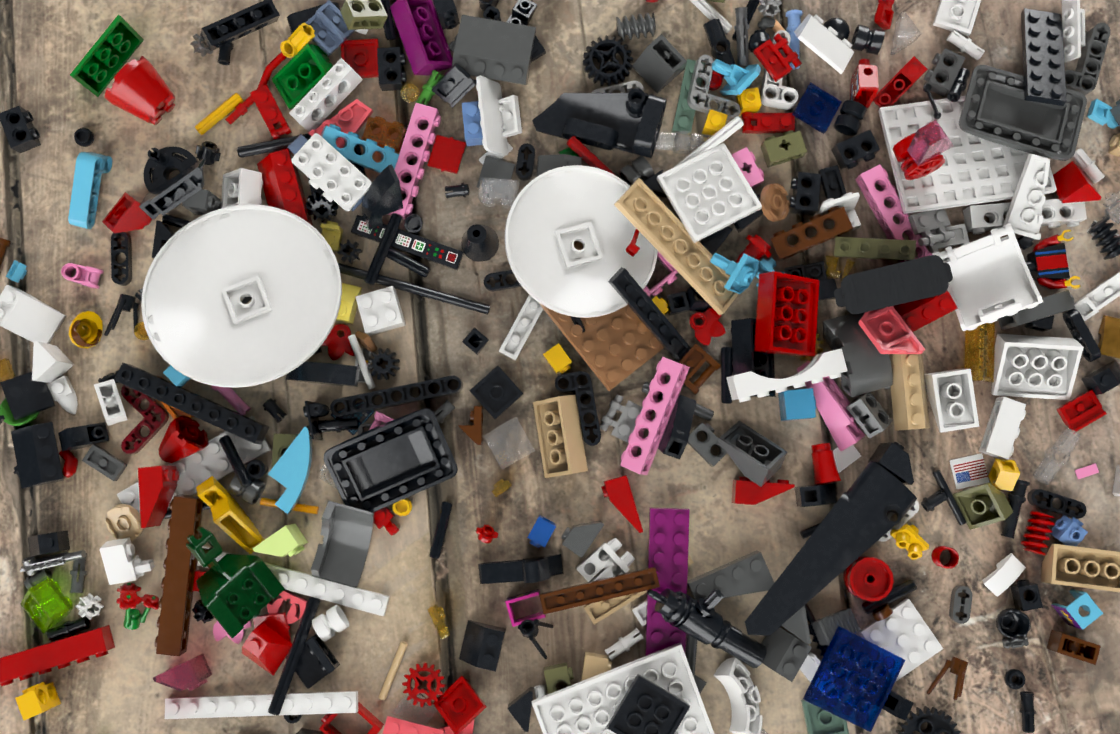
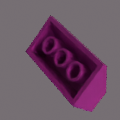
M397 0L390 9L414 75L429 76L433 70L440 72L451 68L453 58L432 0Z

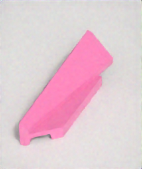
M807 361L806 363L798 367L797 371H802L810 363V361ZM827 376L823 377V382L812 384L811 381L805 382L807 389L813 388L816 407L840 451L847 449L865 436L846 408L850 402L833 379Z

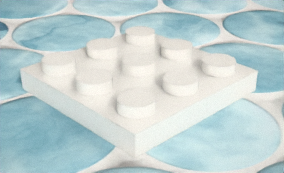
M908 598L892 608L893 613L889 617L881 621L874 620L859 631L894 682L943 649Z

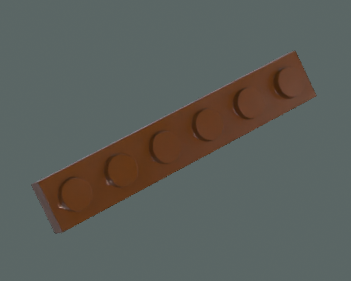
M651 567L541 593L539 597L543 614H549L659 588L660 584L656 568Z

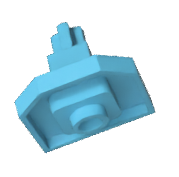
M715 59L711 65L712 70L724 75V79L727 81V84L719 91L723 96L740 95L752 84L761 71V67L758 64L741 68L735 64L729 65L718 59Z
M714 253L710 260L712 264L730 275L724 288L737 294H741L749 287L759 268V260L745 253L738 263L733 260L730 261L718 253Z

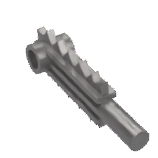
M84 550L72 553L64 552L38 559L31 556L22 560L23 566H21L20 572L25 571L28 576L38 573L40 569L85 558L86 552Z

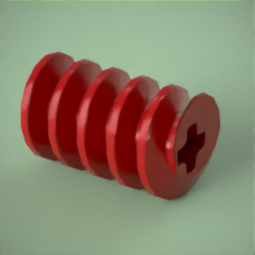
M1030 511V515L1035 519H1028L1027 522L1032 526H1026L1025 529L1030 533L1023 534V537L1028 541H1021V544L1026 547L1023 548L1024 550L1046 555L1041 548H1048V545L1043 540H1050L1045 534L1052 533L1048 525H1055L1050 520V518L1055 517L1037 511Z

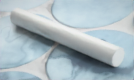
M350 335L348 339L369 390L373 389L376 386L367 368L368 366L356 335Z

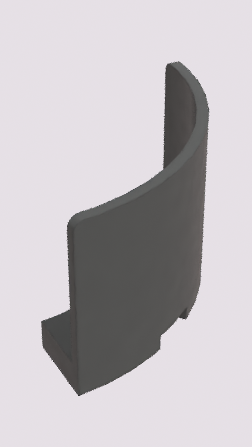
M851 313L823 321V338L831 350L842 348L847 371L841 373V388L850 397L886 388L893 384L892 365L889 354H880L858 324L864 313Z
M328 501L322 516L321 535L324 536L323 544H318L311 567L312 576L354 588L358 586L371 542L374 513Z

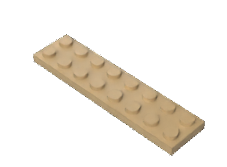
M638 178L614 205L719 315L723 314L738 296L737 293L724 288L730 275L710 262L713 255L700 241L693 242L682 222Z

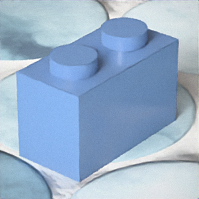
M479 101L462 103L464 134L467 146L483 145L480 109L478 107Z

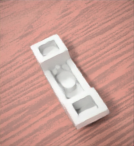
M1120 272L1074 303V309L1079 311L1084 321L1120 296Z

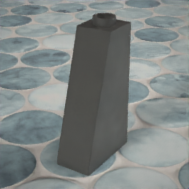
M1069 290L1043 297V302L1034 308H1026L1018 311L1015 315H1006L998 318L1001 330L1074 309V298Z

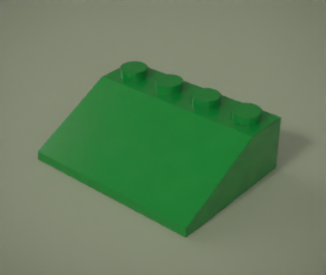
M118 14L70 76L99 97L144 39Z

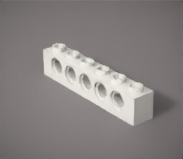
M1060 199L1045 200L1042 212L1045 213L1046 218H1043L1040 229L1042 226H1048L1051 229L1061 227L1063 224H1067V227L1080 225V222L1087 219L1085 202L1062 203ZM1011 202L972 205L964 209V223L967 232L982 234L995 228L997 230L1001 229L1005 221L1003 214L1007 215ZM1060 210L1064 212V217L1060 214ZM984 216L989 218V223L984 220Z

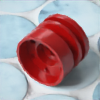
M931 130L913 133L900 140L893 147V152L898 162H902L901 169L904 171V176L907 180L924 177L939 169L945 163L943 155H940V149L934 148L937 142Z

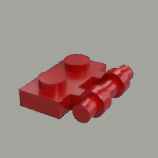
M779 33L773 37L776 42L775 45L769 39L753 52L775 82L791 72L792 68L789 63H792L795 68L802 64L798 58L799 55L796 51H792L787 39L782 38ZM782 49L787 57L784 58L779 50Z

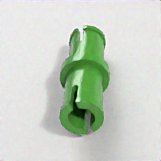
M432 71L429 80L423 85V91L416 103L426 106L429 104L432 96L436 95L432 91V87L443 77L441 73L438 74L437 71Z

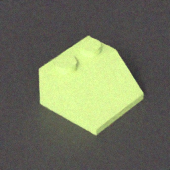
M290 524L284 526L252 549L257 553L280 557L289 555L291 557L305 549L304 545L308 542L297 525Z

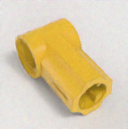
M302 23L287 40L280 44L282 54L291 58L303 49L315 37V30L312 26Z

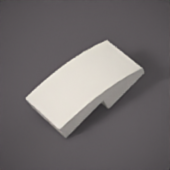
M1012 553L997 563V569L982 580L983 584L997 597L1026 568Z

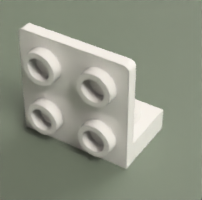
M859 192L853 194L846 193L841 198L825 200L818 214L821 216L828 214V210L835 206H839V208L844 207L853 230L860 228L861 223L854 209L860 197ZM826 220L823 226L826 229H832L835 223L832 220Z

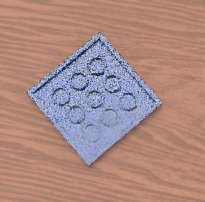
M838 626L803 699L871 732L904 665L905 659Z

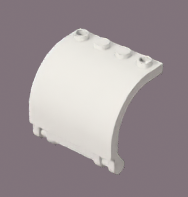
M1010 223L1005 224L1001 229L997 230L995 228L990 230V235L955 249H952L950 246L940 253L938 251L932 253V255H937L942 260L950 258L943 261L950 265L953 276L952 281L948 282L947 290L958 308L955 311L963 331L974 330L979 325L993 323L998 318L1006 315H1015L1020 310L1034 308L1043 302Z

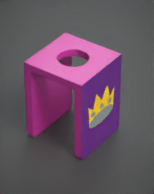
M539 589L506 598L505 603L512 627L521 625L527 619L534 621L535 619L546 617V614H543L542 611L515 619L511 605L513 602L539 595Z

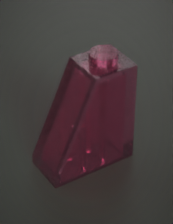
M934 120L917 130L907 151L916 164L920 166L953 147V144L938 122Z

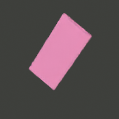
M1095 463L1077 469L1075 473L1077 479L1099 473Z

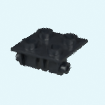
M305 401L303 412L305 417H308L309 425H307L309 435L312 437V440H323L322 433H319L318 417L328 415L330 409L324 404Z

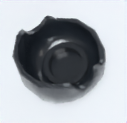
M831 18L824 23L827 29L831 26L838 32L837 37L843 40L845 38L848 40L850 28L845 20Z
M1008 608L998 614L996 628L1002 635L1015 639L1017 636L1024 637L1028 634L1031 628V621L1020 610Z

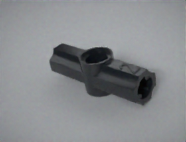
M713 19L705 23L703 27L711 46L712 56L729 65L735 64L730 50L731 45L729 40L726 39L720 19ZM716 46H723L725 48V51H718Z

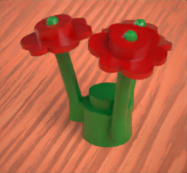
M125 583L120 588H117V592L121 594L116 602L121 609H126L123 626L129 630L138 629L140 623H145L146 616L151 608L155 610L159 608V598L149 594H145L143 597L137 596L136 592L140 591L141 587L136 586L134 583ZM141 602L146 607L143 614L138 609H134Z

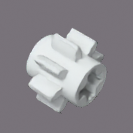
M88 593V596L80 597L79 605L75 607L80 610L78 614L82 618L86 615L91 620L92 617L100 615L99 612L104 606L99 603L101 601L99 596L94 597Z

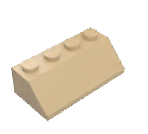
M889 354L893 373V384L890 386L895 431L930 428L922 354Z
M576 395L558 396L533 402L545 478L588 471Z
M1052 544L1042 561L1041 582L1120 592V552Z

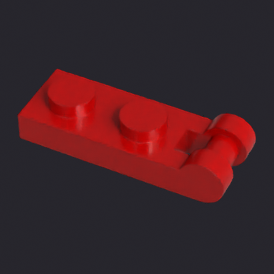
M267 84L250 92L274 140L280 139V136L292 133ZM281 123L282 127L275 129L274 125Z
M742 113V120L744 121L742 133L759 134L795 131L794 113ZM751 121H756V126L751 125Z

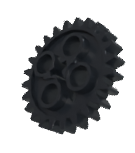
M924 706L923 711L916 707V714L910 711V717L906 718V722L898 723L902 730H896L898 734H913V731L921 734L961 733L960 730L955 729L957 723L951 721V716L945 715L944 711H938L935 707H932L930 711L927 706ZM927 722V728L921 730V725Z

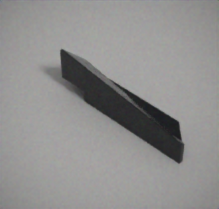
M204 160L198 161L148 193L139 207L154 220L159 214L164 216L200 191L204 186Z

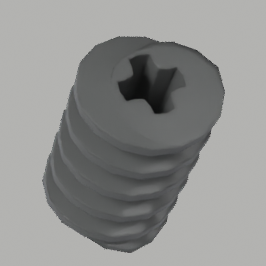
M654 12L652 17H650L649 13H645L644 19L641 14H638L637 20L634 15L630 16L629 21L626 16H623L622 22L619 17H616L618 36L625 41L626 35L632 40L633 34L639 39L641 33L647 38V34L650 32L652 37H654L656 31Z

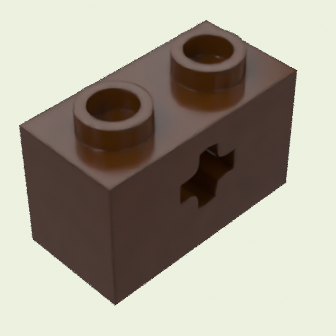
M1051 630L1047 649L1094 665H1096L1101 648L1100 645L1055 630Z

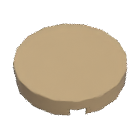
M118 504L107 512L106 526L115 538L123 539L130 537V540L133 541L142 534L144 528H141L140 513L132 506Z

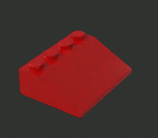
M776 271L759 274L754 351L815 357L819 280Z

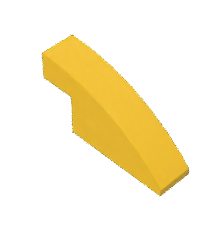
M211 476L196 487L198 497L211 508L214 523L246 552L252 554L254 552L252 548L264 541V538L236 500Z

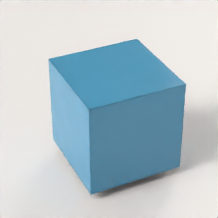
M813 388L788 390L778 393L781 421L816 418V400Z

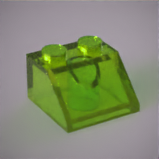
M50 577L28 589L20 603L43 634L47 633L49 629H52L68 616L73 609L70 598L64 596L59 584Z

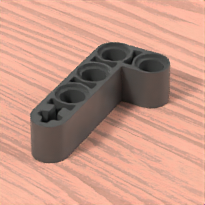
M1098 23L1086 33L1085 46L1081 48V57L1078 59L1076 70L1065 71L1067 89L1084 95L1095 89L1111 30L1107 24Z

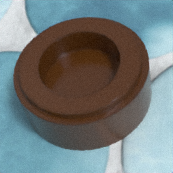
M885 605L874 611L872 616L876 621H881L889 617L893 610L889 605Z

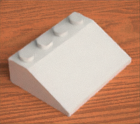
M997 334L993 350L992 395L1070 400L1084 347L1074 338Z

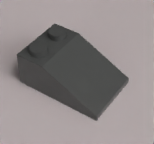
M738 421L718 439V442L744 476L760 487L781 468L787 455L786 450L741 421Z

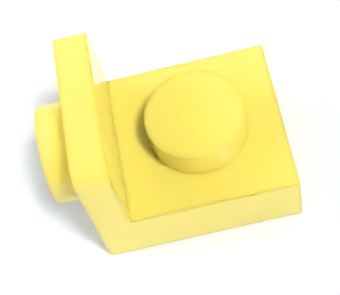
M327 221L326 224L321 223V235L328 242L332 251L338 252L340 250L343 229L336 222Z

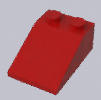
M176 466L138 468L141 528L161 526L177 487L179 471Z

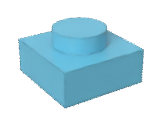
M14 260L6 277L19 283L20 279L22 280L26 275L27 266Z

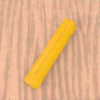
M238 93L233 94L195 126V129L201 135L205 134L233 111L239 103L243 102L241 96Z

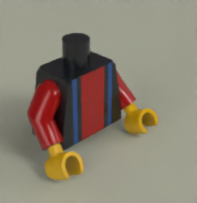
M1071 230L1063 231L1060 236L1057 234L1041 240L1033 247L1032 252L1027 254V261L1025 262L1033 280L1048 289L1067 288V286H1071L1073 289L1080 288V285H1072V282L1080 280V277L1072 276L1070 278L1065 243H1061L1063 240L1069 242L1074 239V237L1070 239H1065L1064 237L1065 233L1071 232Z

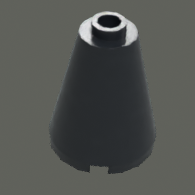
M476 224L465 231L461 246L469 259L475 262L488 261L497 253L499 239L491 227Z

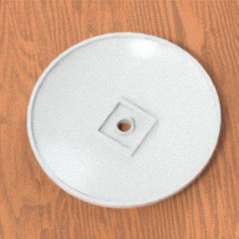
M572 165L549 170L533 179L522 189L513 202L506 220L505 249L512 272L531 297L557 313L573 317L590 318L613 313L627 305L608 282L621 267L629 272L642 289L646 287L655 269L658 250L639 232L636 245L640 247L639 251L634 257L626 252V248L630 244L637 228L614 205L630 185L605 170L590 166ZM575 241L583 244L582 250H577L574 247Z

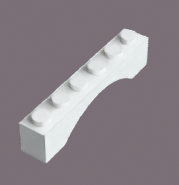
M841 348L815 355L813 360L802 371L788 378H767L750 371L726 377L732 400L739 399L741 403L751 400L750 396L757 395L758 398L768 396L769 391L772 390L780 393L788 391V386L793 385L794 389L806 386L805 382L807 381L815 384L823 382V377L829 376L830 379L841 377V373L846 372L847 367Z

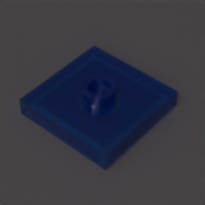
M810 82L792 115L824 134L842 101Z

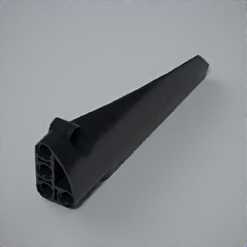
M870 461L746 619L745 625L748 635L770 636L857 558L896 526L917 500V497L890 472L876 462ZM887 513H895L897 520L890 521L887 518Z

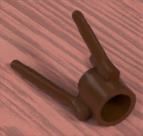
M952 657L951 661L946 660L945 666L927 690V694H931L948 668H951L950 673L958 675L953 699L957 700L958 697H961L968 662L956 657Z

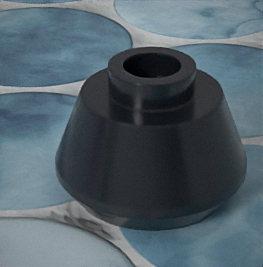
M765 30L754 31L748 42L750 52H754L769 39L771 40L769 33H766Z

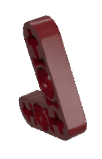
M123 385L121 395L144 417L121 443L123 452L126 454H136L167 423L169 416L166 410L152 397L133 389V392L139 396L138 398L134 395H128L130 387ZM143 399L149 401V407L145 410L140 406ZM151 411H154L156 414H162V415L160 416V418H161L162 420H161V421L156 420L157 417H156L153 413H150V412H151ZM144 426H147L150 430L146 437H143L140 432ZM129 442H135L133 444L134 449H129Z

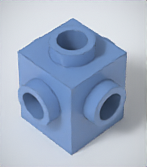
M1063 515L1061 519L1056 521L1050 534L1065 545L1077 546L1083 541L1088 532L1082 528L1083 523L1075 517L1070 519Z

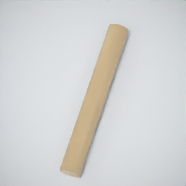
M400 642L378 696L381 700H386L408 646L405 642Z

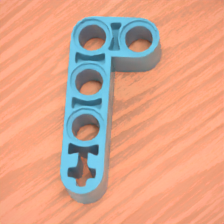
M81 152L78 154L68 216L70 225L86 229H92L94 226L102 173H108L112 167V158L110 156L94 152Z

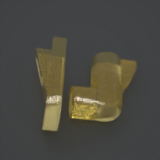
M826 255L827 276L839 279L841 271L836 270L839 258ZM850 259L846 261L842 279L849 274L855 264Z

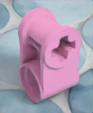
M73 263L65 264L61 269V274L65 279L95 289H99V279L101 274L104 273L103 270ZM76 269V275L72 277L71 273Z

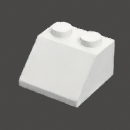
M240 168L223 174L222 208L248 204L262 205V173Z

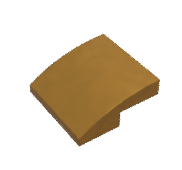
M1103 315L1098 334H1101L1098 347L1102 355L1120 358V319Z

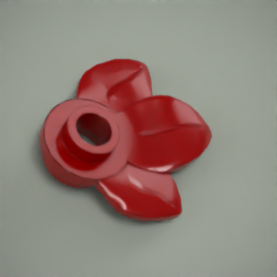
M713 308L707 309L705 312H695L691 315L689 321L690 326L695 330V338L706 346L710 344L711 337H720L726 333L724 326L718 321L721 315ZM701 319L703 323L698 325L695 321Z
M346 324L335 325L322 346H328V355L333 361L339 359L344 352L355 356L348 336L351 335V330ZM339 330L344 331L343 337L338 335Z

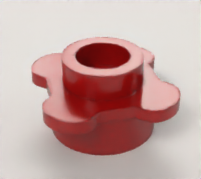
M486 524L482 528H476L478 539L483 543H491L493 538H498V533L490 525Z

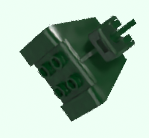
M198 527L196 530L199 532V538L195 539L193 535H189L187 537L189 543H186V546L203 567L207 566L209 568L196 581L203 605L210 611L228 635L234 638L244 628L243 626L256 618L261 613V609L272 599H275L285 588L264 561L256 555L226 554L217 562L216 558L222 553L221 545L209 530ZM207 542L211 546L209 549L202 548Z

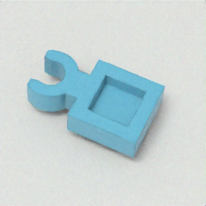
M1098 99L1091 102L1087 115L1089 119L1102 126L1107 124L1111 129L1119 126L1110 111L1112 109L1111 106Z

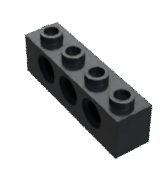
M264 0L201 29V36L209 50L213 51L277 22L280 14L272 0Z

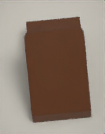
M474 406V410L470 412V422H474V425L458 426L477 445H483V407Z

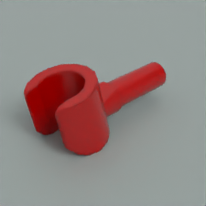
M635 229L633 238L626 248V252L632 257L640 249L636 245L639 235L638 229Z

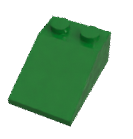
M308 43L272 78V81L287 107L292 110L326 75L333 65L319 46Z

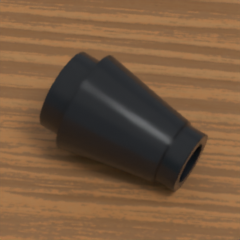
M252 460L247 464L246 471L250 478L259 479L267 473L268 468L262 461Z

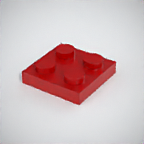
M378 38L346 40L341 45V58L361 78L378 77Z
M463 676L454 682L444 692V695L439 697L438 702H433L454 734H459L487 707Z

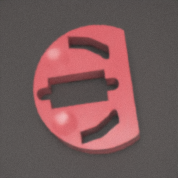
M284 590L279 594L281 598L273 603L270 601L267 604L269 614L279 613L284 601L290 599L292 605L286 618L287 623L292 624L302 618L308 600ZM298 605H300V615H299V616H298V611H299Z

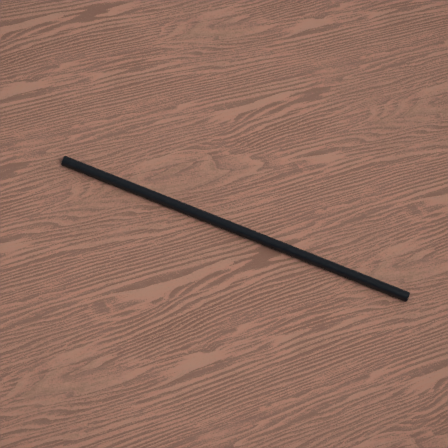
M168 214L162 217L163 223L179 228L191 222ZM338 263L340 273L365 279L368 271ZM380 274L375 282L487 315L490 310V305Z

